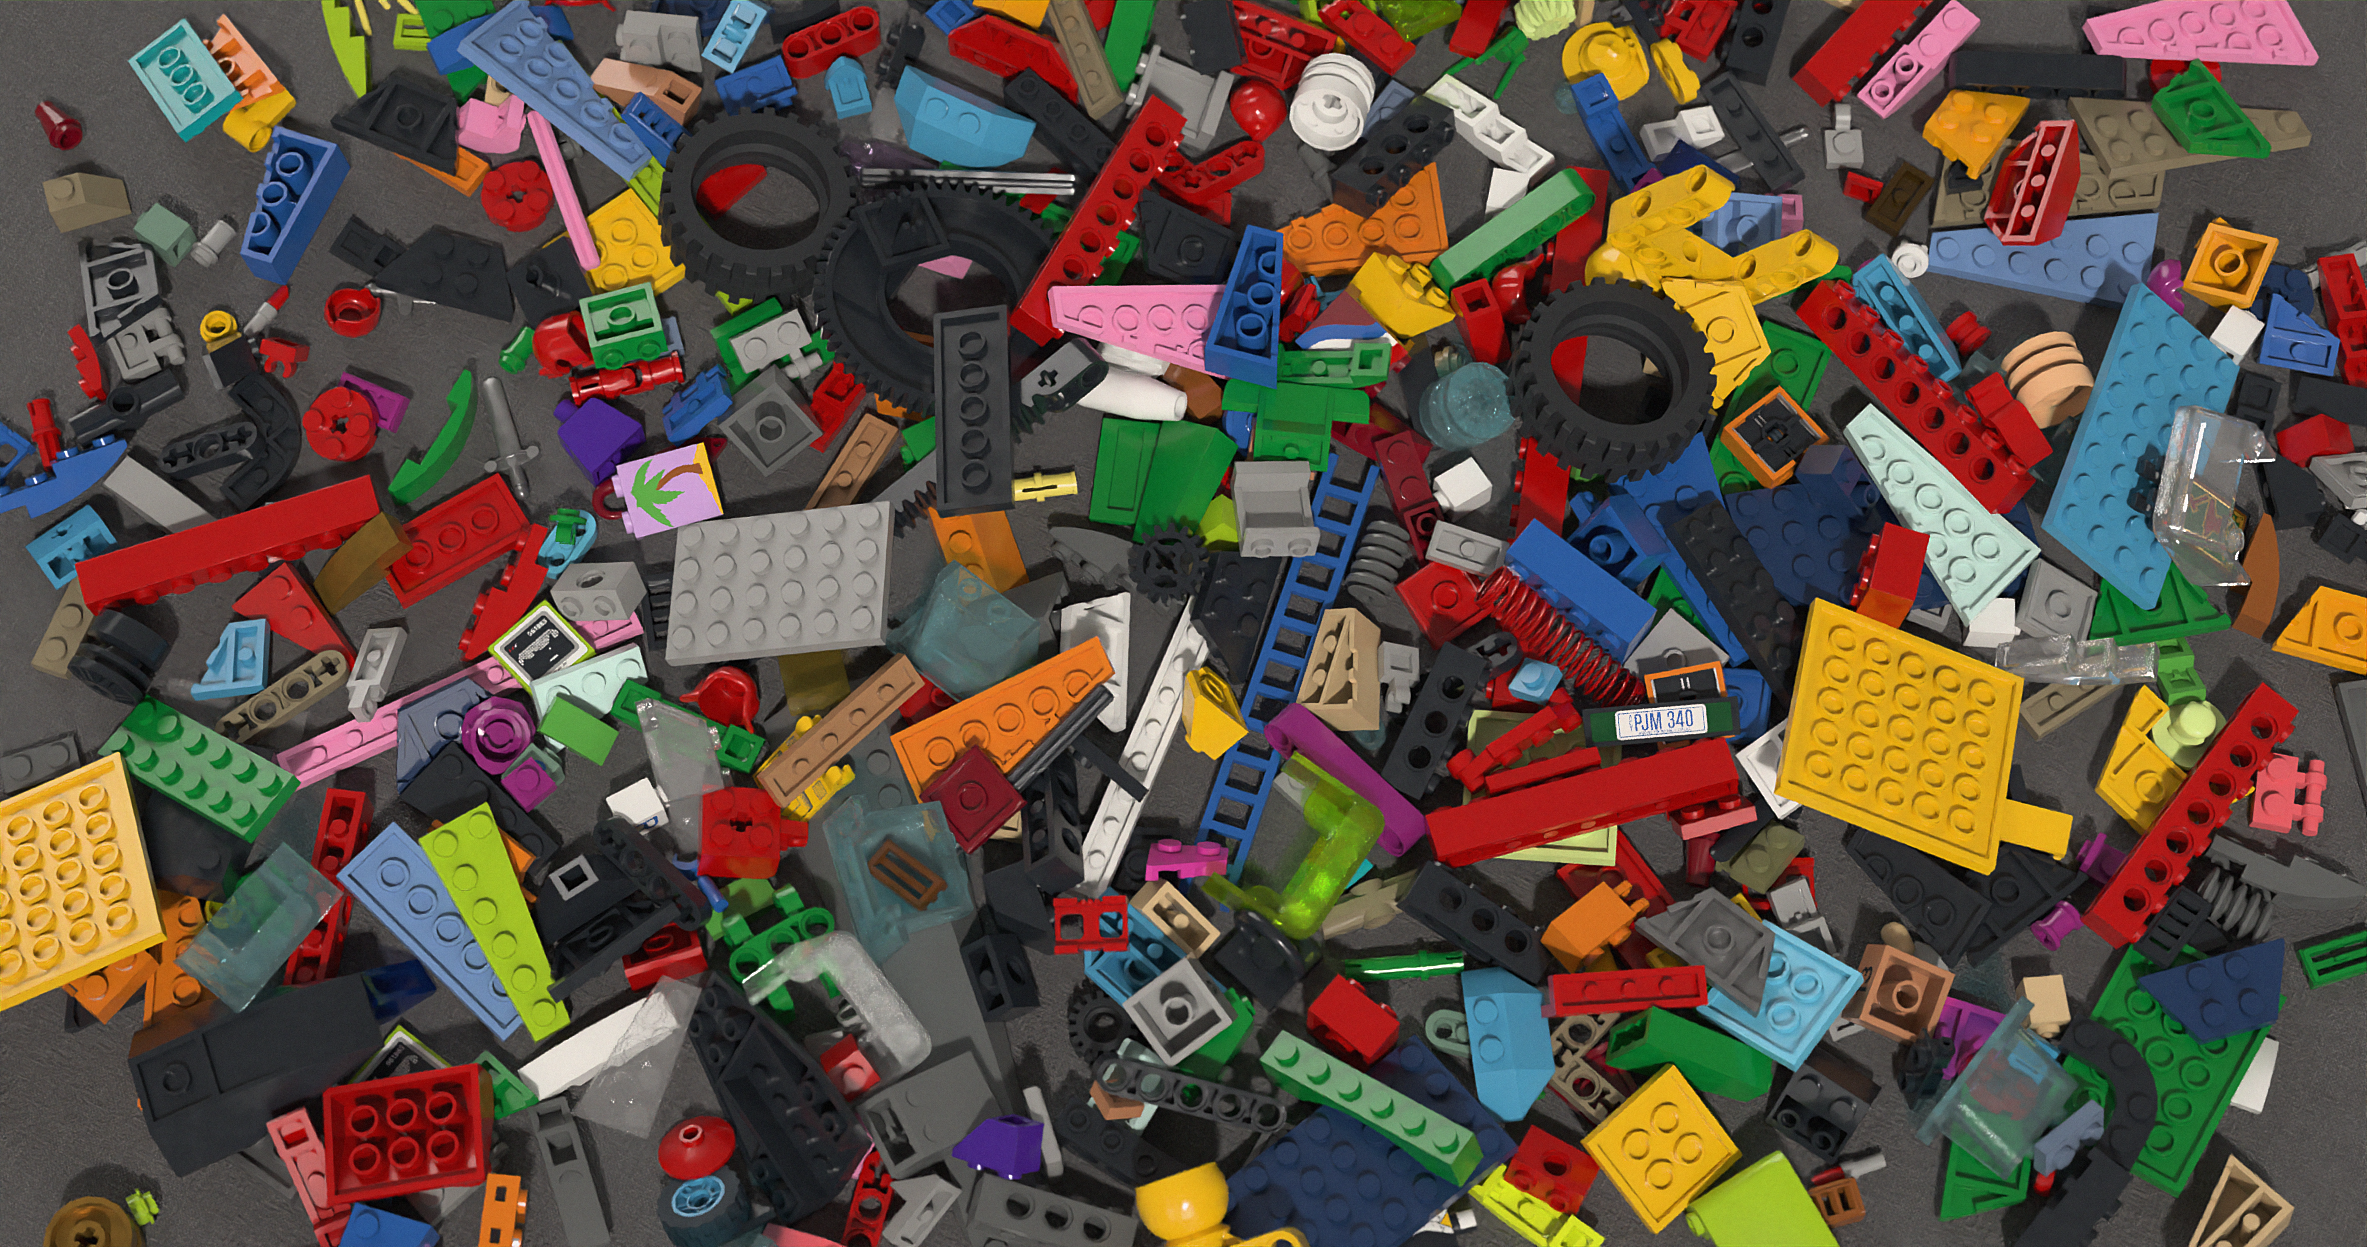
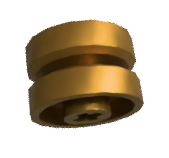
M86 1196L70 1201L55 1213L46 1227L43 1247H146L143 1231L119 1205L103 1197Z

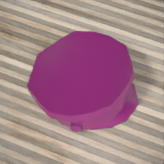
M496 696L490 697L468 711L461 728L462 742L466 754L475 760L479 767L491 775L504 773L524 750L533 743L536 731L531 717L521 702Z

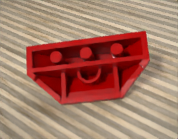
M1233 0L1249 64L1227 70L1285 91L1300 82L1302 73L1311 60L1320 55L1333 52L1338 35L1314 23L1252 0Z
M985 15L950 31L948 35L950 55L1009 81L1015 80L1026 69L1030 68L1075 109L1079 105L1078 84L1063 44L1059 43L1054 37L1048 34L1040 35L1027 29L1018 21H1008L993 15Z
M2075 120L2041 121L2034 128L2035 132L2022 140L2004 159L1984 217L1985 223L2003 246H2038L2061 236L2081 176L2078 125Z

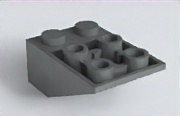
M968 1051L890 1086L856 1107L891 1177L900 1180L911 1179L950 1156L952 1149L987 1118L1005 1116L972 1051Z

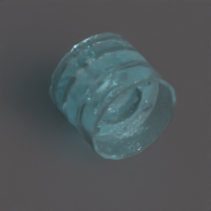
M1485 362L1469 363L1432 382L1424 391L1419 406L1421 424L1427 436L1439 447L1449 451H1466L1506 432L1514 421L1509 409L1514 396H1507L1505 389L1508 377L1495 366Z

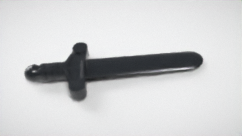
M1753 780L1751 789L1761 795L1753 804L1757 820L1731 827L1711 847L1710 855L1718 862L1730 860L1776 815ZM1802 806L1790 813L1788 817L1794 820L1800 818L1803 810Z

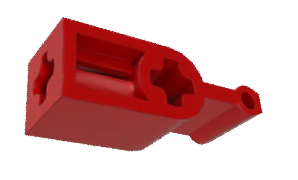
M1997 371L1965 391L1966 398L1973 404L1982 419L1981 425L1985 429H1990L1998 434L2004 442L2002 446L2011 455L2020 457L2029 468L2054 452L2027 408L2020 401L2012 397L2004 384L2002 376Z

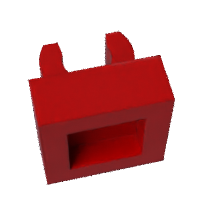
M279 337L263 338L259 353L270 356L265 361V372H275L277 363L281 361L285 367L283 377H293L297 370L296 363L307 361L310 347Z

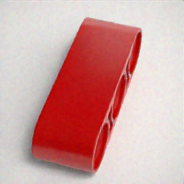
M866 6L856 7L787 37L783 42L782 51L788 74L795 79L809 78L828 70L839 57L854 59L876 49L882 39L877 12ZM865 27L870 28L869 30H866V31H860V30H859V29L865 28ZM830 41H837L836 44H826ZM796 55H806L802 58H794Z

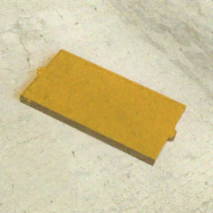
M840 649L777 656L791 717L815 709L823 710L828 705L843 701L851 694Z

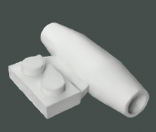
M1104 342L1099 343L1096 351L1108 363V374L1096 388L1078 401L1077 404L1134 419L1180 421L1187 407L1186 393L1155 380L1161 374H1165L1170 362Z

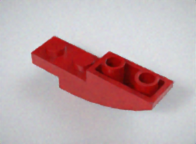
M533 523L528 527L527 531L524 529L520 530L513 550L518 551L514 565L507 564L499 584L505 586L504 590L491 587L487 590L486 594L479 593L471 612V614L477 617L472 629L465 628L460 638L457 649L463 652L459 660L467 663L488 650L487 648L517 623L530 606L549 570L535 564L548 528Z

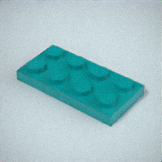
M185 18L128 60L185 143L195 135L202 133L207 126L224 113L231 111L237 103L243 100L241 94Z

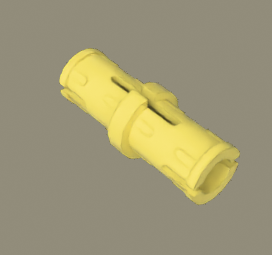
M1075 471L1043 476L1041 472L1034 473V477L1015 479V501L1037 499V502L1045 501V497L1078 494Z

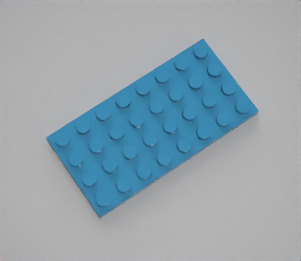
M2141 282L2130 287L2041 528L2137 606L2148 610L2156 606L2176 548L2148 529L2150 518L2129 507L2133 493L2139 492L2143 496L2148 497L2149 489H2158V485L2138 475L2140 463L2143 460H2148L2156 465L2158 457L2164 455L2171 462L2177 461L2201 478L2240 366H2237L2230 357Z

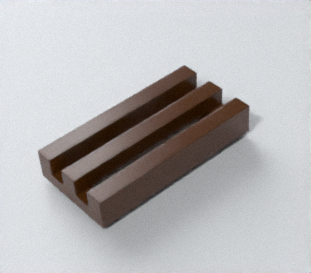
M889 838L863 866L864 871L922 916L928 911L927 906L930 903L934 904L938 899L937 894L940 891L944 892L949 887L945 880ZM891 852L932 883L929 889L886 858L887 853ZM881 864L922 895V897L918 900L877 869L876 866Z

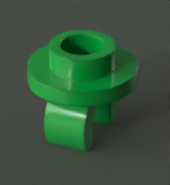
M557 508V515H549L550 522L558 523L555 542L575 545L576 525H586L587 519L580 518L579 510Z

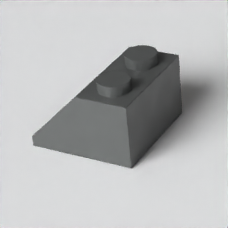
M775 364L732 396L733 403L724 414L718 417V427L766 478L823 435L821 426L799 390Z

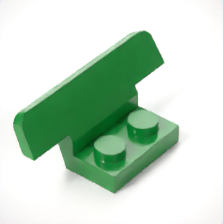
M775 297L710 330L720 359L731 376L726 379L731 396H734L761 374L759 369L748 374L743 372L728 339L782 314V308ZM821 330L810 335L811 343L799 348L803 357L814 352L819 354L823 365L811 370V372L833 361L835 357V351L828 352L826 349L828 340H821ZM788 354L770 362V365L775 364L781 369L792 364ZM799 376L796 377V378H794V379H792V380H790V381L793 382V381L799 379Z
M1234 378L1226 383L1221 409L1257 413L1253 462L1309 461L1310 470L1327 472L1332 421L1369 424L1370 416L1369 396L1361 390L1277 382L1276 390Z

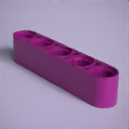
M1290 703L1264 727V735L1268 743L1391 855L1402 856L1426 833L1424 816L1301 704Z

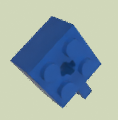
M1590 491L1578 493L1569 502L1579 519V528L1566 542L1632 591L1672 553L1630 494L1609 496L1603 502L1598 501Z

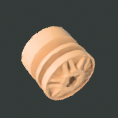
M2054 331L2026 340L2015 347L2004 358L2000 366L2005 381L2008 382L2011 393L2015 394L2016 400L2020 401L2027 408L2039 428L2057 426L2082 414L2095 383L2089 368L2083 365L2082 354L2077 350L2073 336L2067 332Z

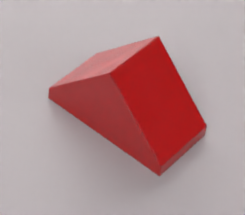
M2322 413L2276 433L2274 436L2278 454L2300 468L2310 467L2313 457L2356 453L2349 426Z

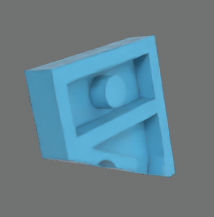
M266 619L228 623L220 637L219 646L212 651L206 662V665L209 667L200 684L194 683L191 688V695L196 701L256 694L267 688L270 624Z

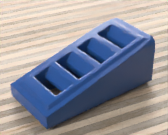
M641 91L634 95L621 114L622 119L664 169L666 168V160L670 151L676 152L678 139L684 133L693 137L688 130ZM641 111L645 114L643 119L638 117Z

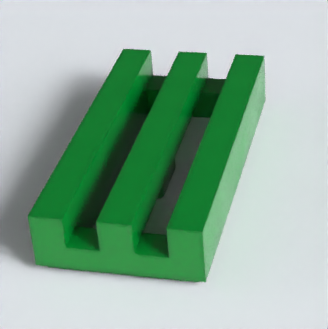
M2367 930L2298 950L2295 955L2298 961H2301L2303 964L2301 969L2304 976L2307 975L2310 980L2308 985L2311 990L2367 973V961L2320 976L2317 973L2318 971L2367 957V947L2315 963L2311 959V957L2364 941L2367 942Z

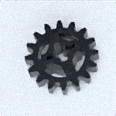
M1174 523L1169 524L1167 532H1164L1159 525H1156L1154 527V536L1150 537L1145 532L1141 534L1145 541L1143 546L1133 544L1132 549L1138 556L1137 558L1128 559V564L1137 570L1130 573L1129 577L1134 583L1140 582L1136 590L1141 595L1148 593L1147 599L1151 603L1155 604L1161 597V602L1165 607H1170L1173 598H1176L1181 605H1184V595L1189 593L1196 598L1199 596L1195 589L1196 585L1206 586L1208 583L1202 576V573L1212 571L1210 564L1203 561L1211 556L1210 552L1206 547H1201L1204 541L1199 535L1192 537V531L1189 527H1183L1179 533L1178 527ZM1176 542L1173 546L1163 545L1165 543ZM1151 555L1150 566L1147 567V562ZM1162 556L1173 562L1178 574L1168 570ZM1193 562L1192 570L1188 576L1189 565ZM1167 584L1177 585L1171 588H1163Z

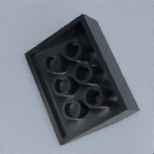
M237 743L279 766L274 750ZM153 789L140 822L156 889L229 905L255 840L251 844Z

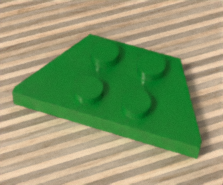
M413 0L431 41L459 25L496 13L491 0ZM475 64L474 67L445 74L459 107L468 102V96L480 84L484 86L488 82L489 76Z
M2199 58L2194 59L2190 63L2189 70L2183 75H2176L2170 81L2168 87L2162 88L2154 95L2151 108L2188 153L2263 159L2269 157L2272 146Z
M2171 562L2156 606L2153 609L2144 610L2107 580L2103 577L2101 578L2086 648L2088 653L2228 630L2232 622L2226 613L2221 616L2207 601L2209 595L2199 585L2194 584L2189 579L2188 573L2177 562Z
M1964 1074L1960 1076L1938 1215V1221L1940 1222L2020 1204L2026 1199L2037 1122L2027 1115L2022 1120L2008 1119L2012 1114L2001 1109L1996 1115L1985 1109L1962 1086L1966 1080Z

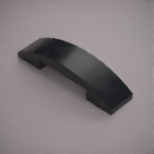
M1420 333L1408 339L1396 337L1403 345L1409 339L1415 343L1408 353L1412 357L1411 361L1397 374L1409 413L1410 428L1434 445L1431 451L1454 447L1441 383L1425 333Z

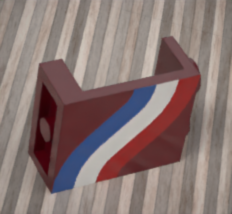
M1352 282L1295 340L1304 351H1353L1354 343H1391L1392 354L1389 372L1393 370L1396 374L1411 361L1412 357L1408 353L1415 345L1411 339L1403 345L1357 300L1362 292ZM1383 381L1352 390L1364 391L1373 399L1386 386L1387 382Z

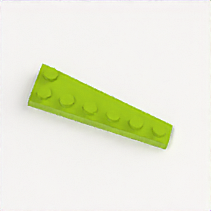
M483 803L419 838L418 843L534 1043L536 1044L570 1025V1019L563 1001L561 1000L556 1004L547 991V986L555 983V979L550 973L549 963L488 803Z

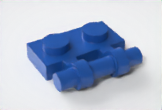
M717 364L709 371L703 370L695 377V383L685 391L679 390L670 397L671 402L662 408V412L665 415L662 420L667 439L677 448L686 440L694 438L701 428L715 417L724 414L733 403L728 382L723 379L727 376V373L721 365Z

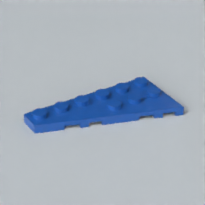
M1701 431L1694 436L1689 447L1685 448L1681 457L1674 464L1668 461L1663 472L1653 476L1649 470H1646L1642 479L1634 482H1629L1628 476L1623 475L1619 477L1617 483H1609L1607 490L1611 496L1630 494L1672 553L1660 564L1716 645L1731 657L1728 662L1734 668L1750 659V657L1664 533L1672 524L1717 498L1726 510L1703 432Z

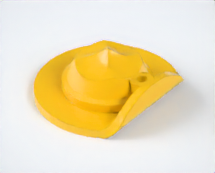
M1599 22L1584 26L1568 39L1563 49L1562 69L1566 80L1571 86L1603 72L1620 101L1638 92L1649 79V68L1644 52L1635 33L1629 26L1615 29L1610 22Z

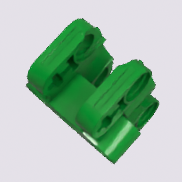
M790 883L772 893L774 908L779 911L784 921L761 934L754 936L739 912L720 921L724 941L732 954L729 964L732 978L748 991L756 990L761 995L762 1003L785 1025L793 1022L796 1016L793 1001L781 979L809 963L812 964L814 979L817 977L820 979L830 999L847 991L845 972L830 948L835 941L836 935L833 916L828 910L820 907L806 910L798 893ZM814 925H822L827 928V931L823 935L814 936L809 929ZM781 944H788L793 948L789 954L784 956L773 952L774 948ZM747 964L749 975L741 974L738 971L739 968Z

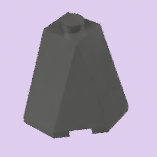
M1057 572L970 604L964 619L960 623V636L962 641L967 643L972 657L1028 670L1059 655L1062 609L1075 604L1064 573Z

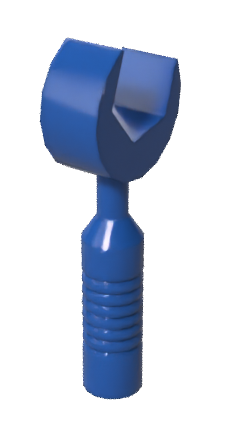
M676 852L672 858L673 866L689 881L698 880V888L706 896L716 912L725 911L729 903L712 879L708 876H697V859L691 863L680 862Z

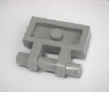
M162 305L108 340L127 385L161 371L162 369L157 358L163 355L168 356L171 364L174 366L180 365L185 361L182 352L184 346L179 335L174 334L170 325L172 318L168 310L163 308ZM156 329L160 339L149 342L145 332Z
M792 308L728 339L745 374L759 369L760 374H762L771 367L770 362L788 354L792 364L781 368L780 371L789 380L798 376L800 379L811 375V370L823 365L817 352L803 357L799 349L811 343L812 340L796 308Z

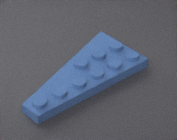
M513 0L460 42L457 49L460 54L628 182L649 165L653 155L627 124L618 121L611 112L613 106L606 97L601 99L592 88L594 82L563 43L555 42L546 31L548 25L542 17L535 18L527 8L529 5L528 0Z
M2159 213L2066 221L2061 236L2038 246H2003L1990 228L1934 232L1930 238L1928 249L1929 264L1926 271L2122 310L2130 287L2141 282L2146 286L2151 269Z

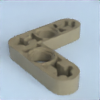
M1622 1013L1601 1014L1597 1022L1593 1020L1592 1015L1569 1016L1550 1036L1553 1056L1561 1050L1562 1043L1568 1050L1562 1055L1560 1061L1562 1067L1559 1068L1555 1065V1074L1548 1083L1597 1126L1606 1119L1607 1114L1606 1108L1598 1103L1596 1109L1591 1107L1598 1100L1601 1092L1606 1094L1603 1103L1610 1109H1614L1616 1106L1619 1107L1627 1099L1586 1064L1582 1058L1615 1024ZM1574 1024H1583L1590 1030L1591 1037L1583 1043L1575 1042L1570 1038L1568 1029ZM1578 1078H1587L1594 1084L1595 1091L1588 1097H1580L1573 1091L1572 1083Z

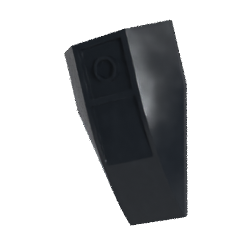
M720 969L713 971L683 1024L726 1121L731 1125L735 1133L736 1143L747 1168L787 1228H791L841 1194L874 1142L825 1071L794 1033L745 987Z
M354 973L203 1001L134 1032L127 1061L148 1132L176 1176L182 1178L252 1147L270 1133L266 1122L305 1107L385 1047V1043L363 975L361 973Z

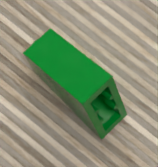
M1233 987L1224 993L1226 999L1239 1015L1238 1018L1175 1066L1180 1068V1070L1221 1080L1254 1030L1253 1016L1256 1015V1012L1244 994L1239 997ZM1188 1084L1182 1088V1092L1189 1102L1196 1099L1199 1094V1087L1196 1084Z

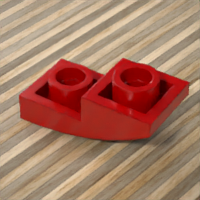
M1306 284L1296 292L1280 323L1279 340L1291 344L1296 332L1301 334L1308 321L1314 322L1321 302L1317 300L1316 285Z
M77 324L67 331L74 344L69 347V350L79 362L75 367L82 377L77 383L90 400L96 396L102 403L106 401L110 393L106 370L87 334L80 324Z

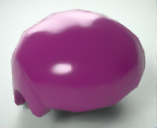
M2167 259L2160 262L2152 270L2146 286L2182 316L2184 302L2182 301L2181 294L2175 291L2184 285V282L2179 279L2181 277V261Z

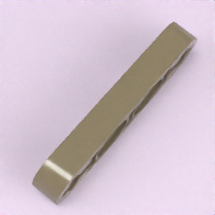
M326 650L319 653L222 717L216 724L215 732L235 743L253 745L342 686L350 675V666L340 652L335 650ZM329 662L337 665L336 670L338 673L334 676H331L328 672L326 673L325 665ZM312 672L322 684L319 687L316 686V683L309 676ZM299 681L308 683L309 691L305 697L293 699L289 696L290 687L294 683ZM262 704H275L276 713L272 719L262 721L257 718V710ZM248 715L257 728L252 730L244 719L245 716ZM232 726L239 730L240 737L235 741L229 737L228 729Z

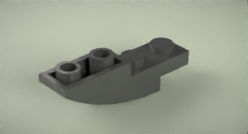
M1052 527L1048 532L1049 546L1052 554L1064 563L1070 561L1076 565L1087 580L1094 584L1100 582L1109 589L1116 579L1119 578L1120 584L1126 590L1137 594L1136 587L1140 582L1134 583L1129 577L1130 573L1137 570L1128 564V559L1137 558L1138 556L1132 549L1133 543L1109 534L1073 527ZM1151 555L1148 559L1147 567L1150 566ZM1167 584L1163 588H1171L1175 586L1173 584ZM1184 595V605H1181L1176 598H1173L1170 607H1165L1161 602V597L1155 604L1150 601L1149 603L1157 612L1163 615L1169 613L1178 620L1186 608V595Z
M2215 835L2202 857V861L2219 867L2221 870L2237 877L2232 890L2245 884L2248 886L2246 896L2251 897L2255 893H2259L2261 895L2260 901L2266 903L2273 902L2278 906L2305 910L2354 908L2367 892V888L2360 885L2354 877L2343 873L2336 874L2323 868L2315 859L2294 855L2289 863L2284 866L2274 856L2266 853H2255L2244 848L2240 841L2232 837Z
M566 1096L527 1107L569 1247H606L611 1245L589 1166Z

